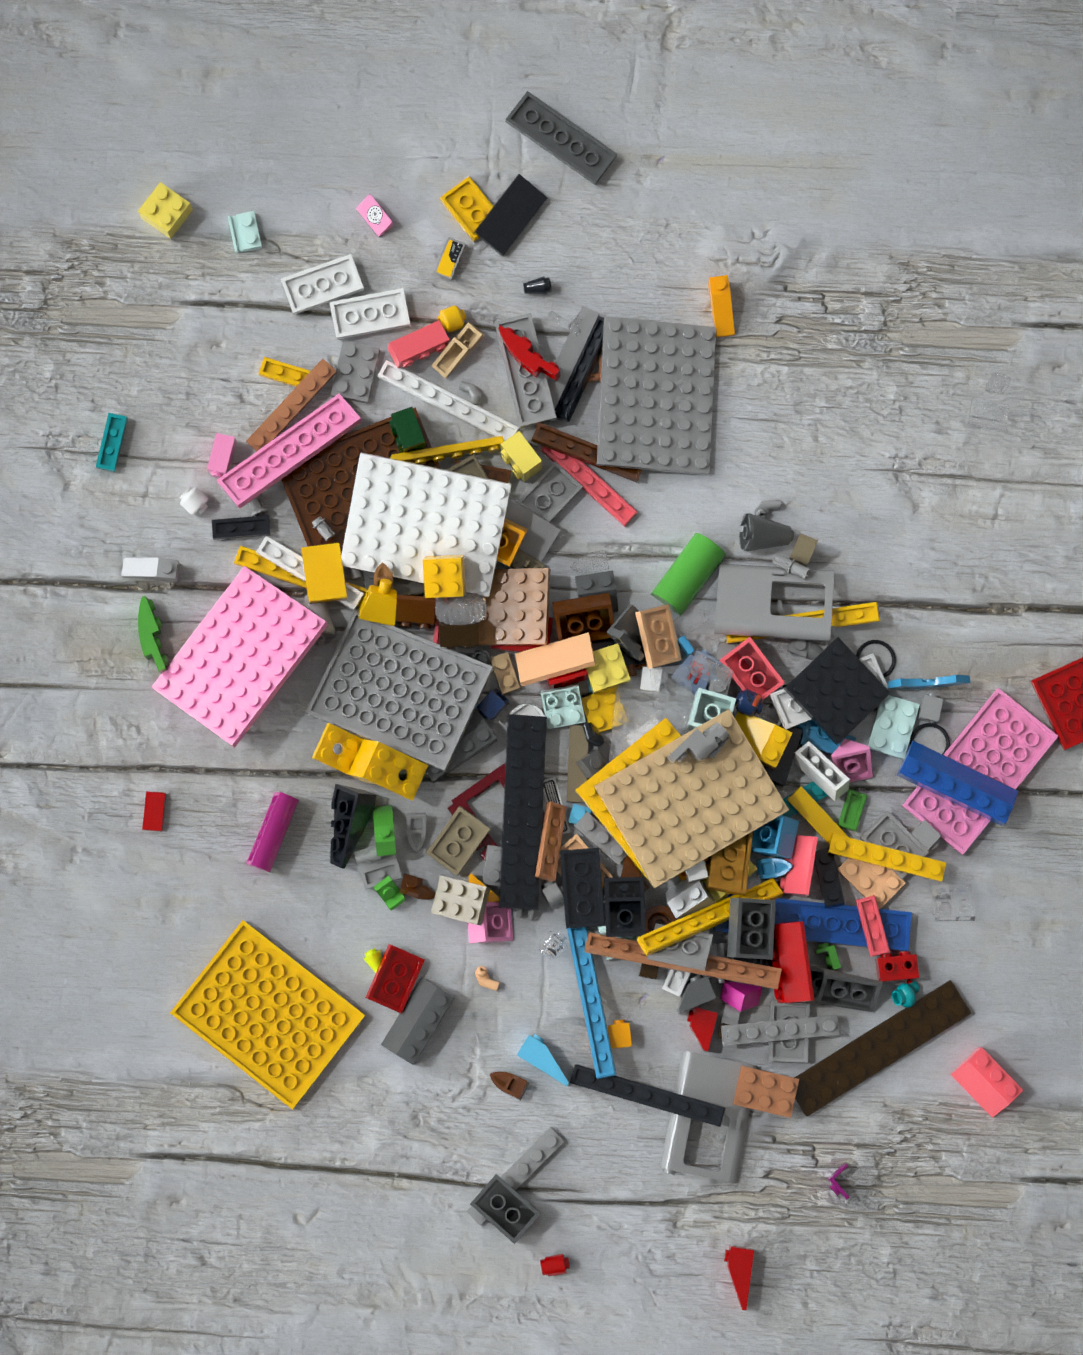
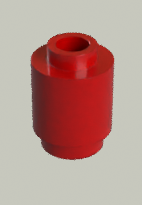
M564 1254L547 1256L545 1259L540 1260L543 1276L548 1275V1277L567 1274V1269H570L569 1258L564 1257Z

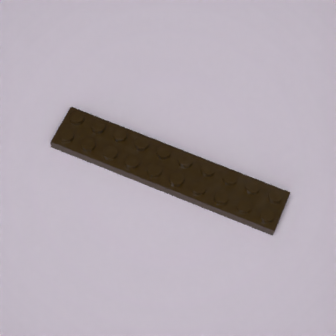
M949 980L918 999L914 1006L902 1009L795 1076L794 1078L799 1079L795 1100L807 1117L972 1013L952 981Z

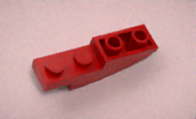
M500 325L498 329L503 343L521 367L536 378L542 372L553 380L558 381L561 373L557 364L552 361L548 363L543 360L539 353L533 352L532 342L524 336L519 337L513 329L509 327L504 328Z

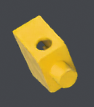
M383 578L379 586H369L358 610L359 619L391 626L395 625L397 592L394 589H390L392 581Z

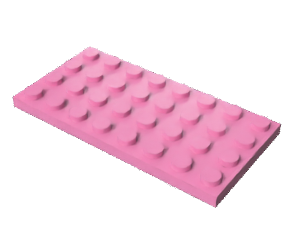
M997 688L943 755L1016 790L1058 738V735L1001 689ZM919 786L916 787L902 805L905 810L920 822L926 820L941 835L940 838L961 855L966 852L990 822V820Z

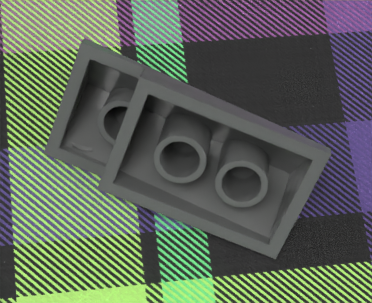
M810 965L813 993L817 1004L874 1012L882 981Z

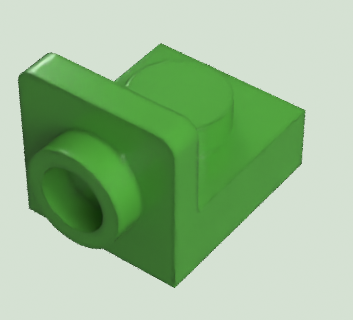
M387 876L374 886L375 891L391 911L406 901L405 896L399 893V887L390 876Z
M829 943L818 946V950L814 951L815 955L827 952V956H824L827 967H831L832 970L841 968L834 945L829 946Z

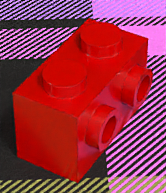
M911 951L899 952V956L892 957L891 953L881 954L880 958L875 959L878 981L886 982L919 978L917 955H911Z

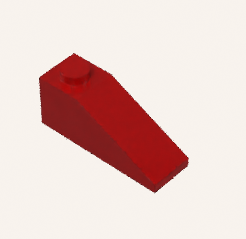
M729 1245V1250L725 1249L724 1262H727V1268L740 1307L746 1311L754 1250Z

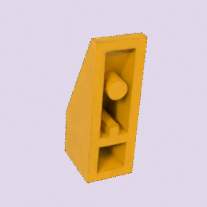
M728 275L709 277L708 289L714 327L716 328V338L733 336L735 331Z

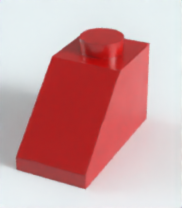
M694 1007L693 1011H689L687 1022H690L689 1027L702 1050L708 1052L718 1013Z

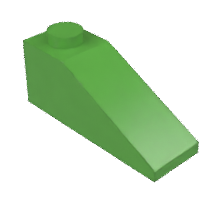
M392 805L374 807L373 818L377 856L395 855L396 844Z

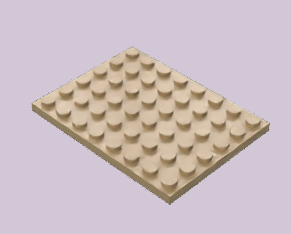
M730 709L594 786L653 888L658 887L789 811ZM718 722L729 733L728 740L714 758L707 757L697 761L687 750L685 751L687 755L680 762L676 760L672 764L667 758L697 728L704 734V730Z

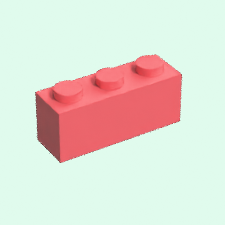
M438 320L390 342L388 351L397 368H407L418 359L424 360L435 351L437 353L444 351L450 339Z

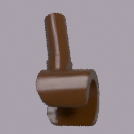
M647 663L641 665L631 664L626 667L629 677L637 676L636 670L647 667Z

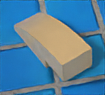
M468 322L458 336L452 339L432 364V367L444 378H447L473 351L485 334L474 324Z

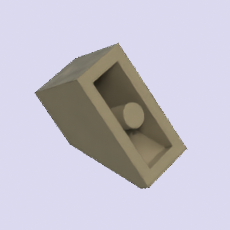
M800 533L789 559H795L797 563L807 567L818 540Z

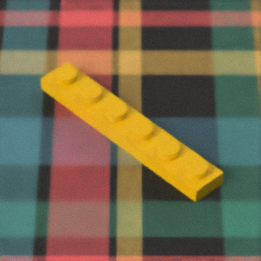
M503 436L392 454L390 458L421 465L425 464L428 460L439 462L443 461L446 457H452V459L461 458L463 454L479 455L481 451L487 450L489 452H496L500 450L504 440Z
M832 834L828 849L830 854L939 882L943 880L946 862L837 834Z

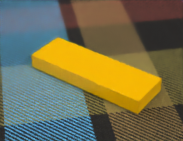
M264 357L258 375L297 387L310 373V370Z

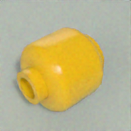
M456 305L440 310L439 316H437V320L440 321L444 330L448 333L463 328L464 320L467 319L464 310H460Z

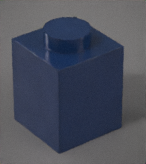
M496 688L483 699L477 708L485 719L489 718L492 720L499 715L510 701Z

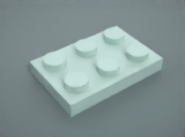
M888 695L878 706L867 745L870 747V750L904 760L920 704Z

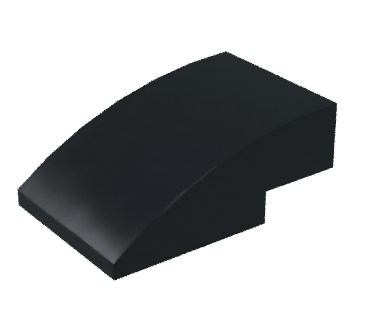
M644 877L604 878L606 937H635L644 935Z

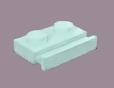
M254 211L236 214V216H228L236 254L242 251L247 252L262 248Z

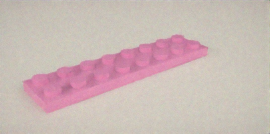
M337 394L217 479V482L240 509L356 427L362 420L340 394Z

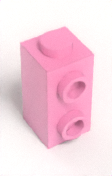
M216 433L207 467L212 477L220 478L229 472L237 443L235 437Z

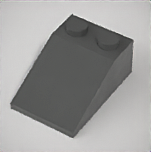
M497 1174L494 1175L470 1203L472 1207L514 1244L541 1214L540 1211Z

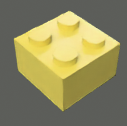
M160 182L140 207L138 213L141 219L171 239L193 209L190 202Z
M520 431L501 444V458L506 465H511L512 473L518 480L521 478L525 482L542 470V460Z
M618 643L593 651L596 665L586 668L593 694L630 682L631 679Z

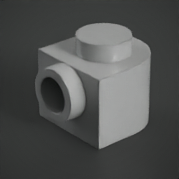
M549 881L543 885L545 889L541 890L550 907L564 900L561 885L557 886L554 881Z

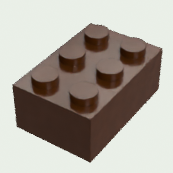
M609 593L552 602L558 641L588 632L591 641L611 638L607 631L614 624V617Z

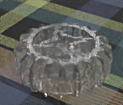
M471 592L460 597H440L435 605L437 619L450 625L459 626L473 624L474 622L478 623L484 619L487 612L485 598L482 595Z

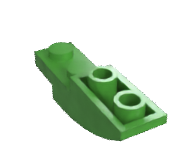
M142 596L138 613V632L141 648L146 659L154 658L157 669L162 674V672L167 670L166 667L169 665L166 655L161 654L160 648H162L159 637L155 638V636L162 634L160 628L163 626L160 618H155L153 611L156 608L152 599L148 600L146 596Z

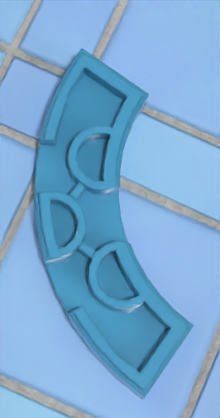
M951 675L925 680L923 678H900L889 681L888 689L938 688L968 684L971 681L969 675Z

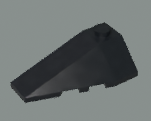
M335 784L331 802V809H334V820L331 821V827H334V837L331 839L330 847L331 864L345 869L372 816L376 800L375 794Z

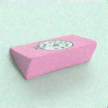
M371 194L356 208L378 237L393 227L392 220Z

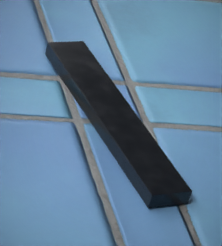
M598 316L555 408L557 420L570 422L603 348L604 317Z

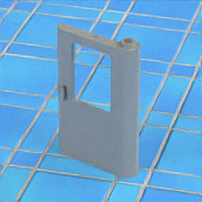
M720 563L714 634L830 641V637L834 638L835 626H831L834 570L810 569L808 577L804 580L791 572L790 574L787 573V570L781 567ZM777 582L825 586L824 616L822 618L772 615L770 613L772 584Z
M688 1051L682 1052L675 1093L725 1107L724 1116L729 1117V1126L720 1170L714 1171L684 1164L683 1159L691 1118L671 1113L660 1168L664 1169V1173L675 1175V1171L736 1183L750 1108L733 1105L741 1066L758 1069V1066Z

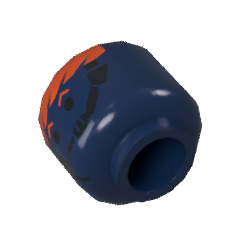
M745 689L743 692H739L735 706L739 713L753 717L756 713H761L764 703H762V696L760 694Z

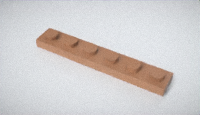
M322 359L246 442L254 450L258 451L277 438L332 379L337 371Z

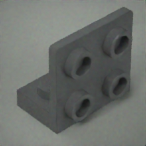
M629 604L607 633L628 656L641 661L645 655L640 651L641 646L639 645L642 640L635 614L639 610L634 605Z

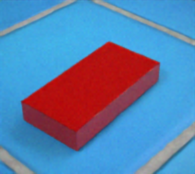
M146 791L142 830L163 831L166 793Z

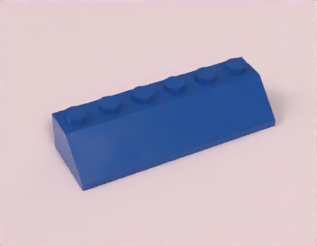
M912 741L896 775L1001 826L1006 824L1018 794L1017 790L915 741Z

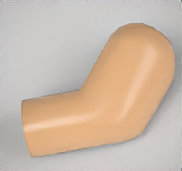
M479 966L475 971L479 985L497 991L499 982L489 978L486 967Z

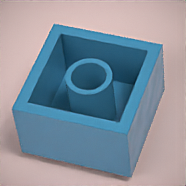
M780 815L754 830L751 852L762 856L791 859L799 821Z

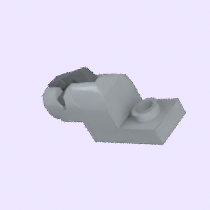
M718 722L704 730V734L697 728L667 758L672 764L676 760L680 762L687 755L686 750L697 761L707 757L714 758L728 740L729 733Z

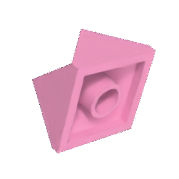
M844 739L831 755L832 763L850 779L849 783L873 778L870 747Z

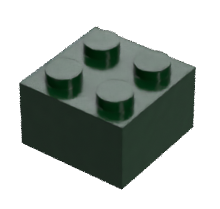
M413 407L392 413V420L389 421L393 436L397 435L398 437L395 440L399 453L426 449L425 440Z

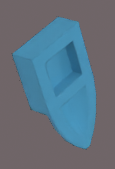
M777 857L756 860L759 879L780 877L793 867L788 861Z

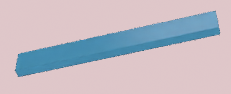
M587 927L567 929L596 1078L602 1079L615 1076L617 1073L593 954L585 952L588 929Z

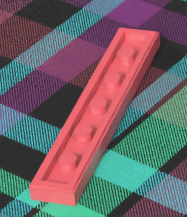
M547 447L541 450L550 460L559 464L583 486L582 489L624 527L638 513L582 461Z

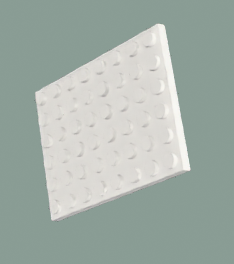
M361 452L341 555L342 566L375 572L376 568L383 562L389 567L393 577L424 583L423 559L425 556L464 555L466 592L489 597L512 484Z

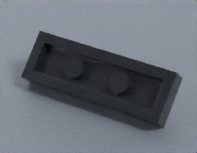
M269 515L212 520L213 540L269 536Z
M828 849L816 851L814 861L825 909L845 905L834 854L828 853Z

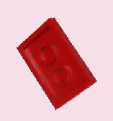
M389 944L365 998L402 1014L425 959Z

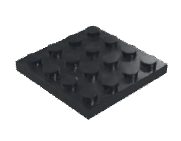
M839 637L827 646L784 688L836 745L890 694L888 689Z

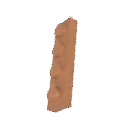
M551 801L546 804L535 877L553 882L556 880L567 806Z

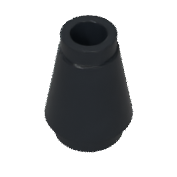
M543 276L523 283L525 294L547 295V293L552 292L549 277L545 278Z

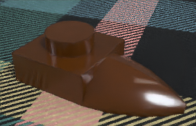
M404 874L399 893L422 900L434 899L436 894L431 887L422 883V878Z
M498 1071L490 1073L491 1080L497 1088L521 1101L529 1085L528 1081L508 1072Z

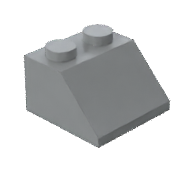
M688 878L665 892L667 904L677 920L716 903L710 891L706 889L703 879L688 882Z

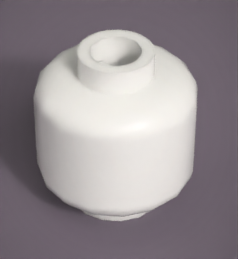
M189 487L180 496V499H182L180 505L191 515H195L197 512L201 515L208 507L206 505L208 497L198 487Z

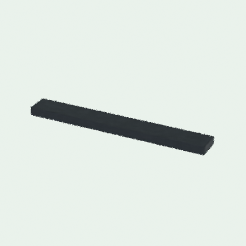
M577 1064L574 1065L570 1083L718 1127L722 1125L726 1110L725 1107L618 1076L597 1079L594 1069Z

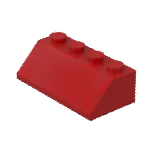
M804 921L774 924L772 965L775 968L782 969L778 989H774L777 1002L791 1003L814 1000Z

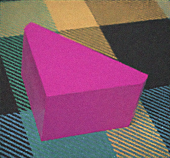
M725 980L720 999L741 1012L759 1004L762 986Z

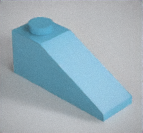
M536 1034L533 1037L529 1035L517 1056L567 1086L569 1082L546 1045L543 1044L544 1039Z

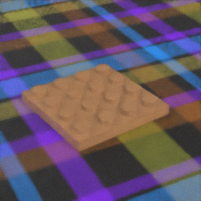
M495 569L490 596L475 594L477 596L476 614L479 645L475 646L548 645L551 569Z

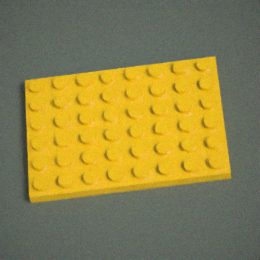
M244 920L241 921L170 1012L171 1015L292 1110L366 1016Z

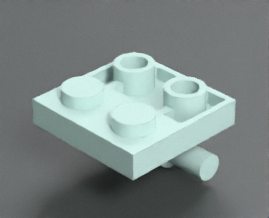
M579 684L541 691L548 729L586 722Z

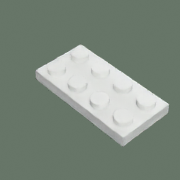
M351 254L281 279L293 315L364 290Z
M403 288L329 302L337 340L411 326Z

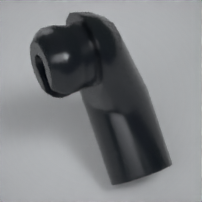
M591 722L582 725L588 743L597 747L604 743L603 736L594 732Z

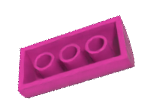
M282 792L274 793L246 862L247 865L269 873L271 872L299 802L298 799Z

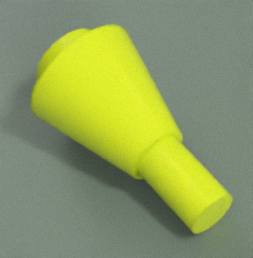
M373 948L365 952L366 956L363 959L376 973L382 961L380 950L376 951Z

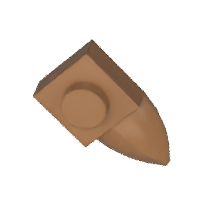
M382 562L374 572V586H379L381 579L384 578L392 581L390 589H394L393 573Z

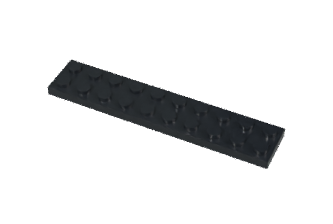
M508 714L499 908L538 910L540 878L535 877L542 836L547 717Z

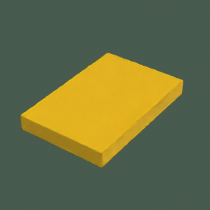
M468 176L441 196L440 201L471 240L475 242L479 237L473 232L493 205L471 177Z
M339 543L301 547L309 604L347 599Z

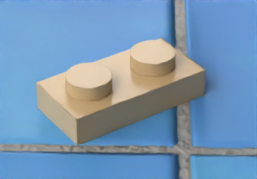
M508 652L492 657L491 664L494 668L501 693L504 695L519 690L520 686Z

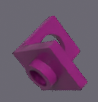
M844 1163L827 1179L832 1184L830 1186L832 1191L837 1196L841 1194L847 1200L850 1197L834 1180L848 1167L847 1163Z

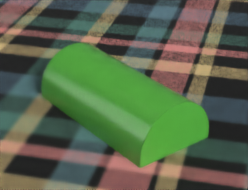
M695 533L651 592V595L664 605L669 604L671 610L682 616L726 557L725 552L709 538Z

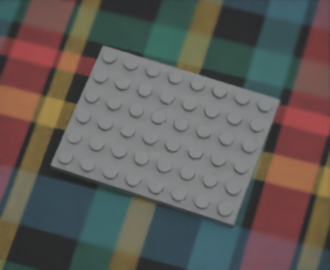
M604 317L597 465L700 475L710 474L715 327Z
M354 611L306 710V714L367 740L381 742L422 763L446 772L494 668L451 649L440 647L439 644L395 626L359 619L358 611Z

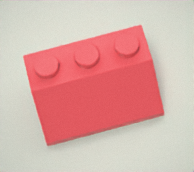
M751 636L719 660L742 691L745 689L754 691L762 696V700L785 683Z
M796 835L792 858H784L793 867L785 874V878L781 877L780 889H783V894L803 898L809 895L818 837Z
M978 1047L950 1074L992 1118L1024 1091L982 1047Z

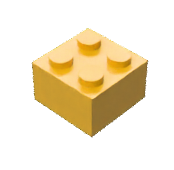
M464 555L425 556L423 559L425 598L460 597L466 594Z

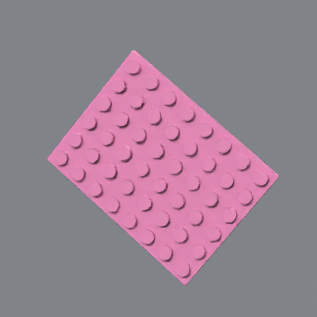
M244 566L166 667L167 670L162 672L152 685V688L235 748L329 624Z

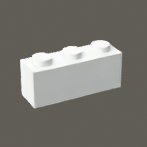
M809 741L795 752L794 764L834 801L849 790L850 779Z

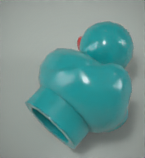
M908 979L906 983L899 984L896 990L892 992L894 1004L906 1008L914 1006L917 1001L915 994L920 990L919 983Z

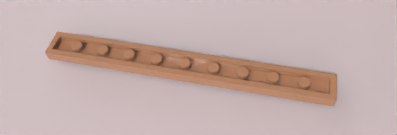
M591 932L588 934L585 945L586 953L778 989L782 971L780 968L712 955L708 957L705 971L647 959L637 941L606 937V935Z

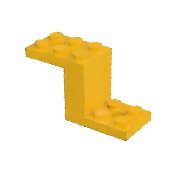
M327 723L312 756V759L361 782L379 785L413 801L428 767L427 764L381 742L362 739L330 723ZM337 743L342 747L339 754H335L333 751V747ZM404 769L407 777L404 780H400L399 772Z

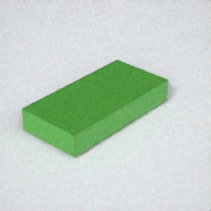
M851 789L848 790L838 821L839 827L854 832L857 831L867 794Z

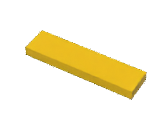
M802 786L786 799L828 845H830L832 834L848 837Z

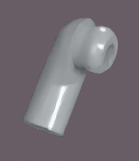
M461 381L459 390L468 392L471 396L470 402L478 405L482 399L479 388L476 385Z
M780 500L762 501L755 509V515L765 518L770 510L780 509Z

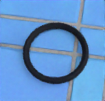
M870 640L863 643L856 653L858 659L861 651L870 644H880L889 650L892 663L889 670L883 674L884 678L893 671L896 664L893 649L889 644L881 640Z
M924 723L915 728L910 737V745L919 730L925 727H934L940 730L946 739V748L942 755L950 747L948 733L941 726L934 723Z

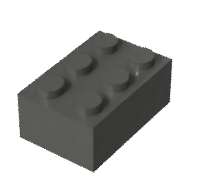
M730 898L727 957L773 960L776 900Z

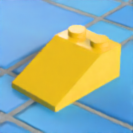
M737 712L735 719L762 765L775 770L792 732L755 716L748 717Z

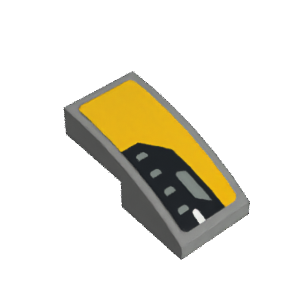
M448 237L434 273L452 280L466 243Z

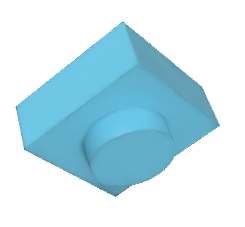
M573 804L568 823L576 825L586 812L591 815L590 808Z

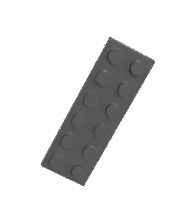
M528 91L505 119V122L594 185L597 184L617 157V153Z

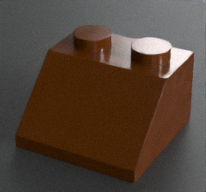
M397 595V624L404 628H411V625H416L420 629L425 630L435 627L436 598Z

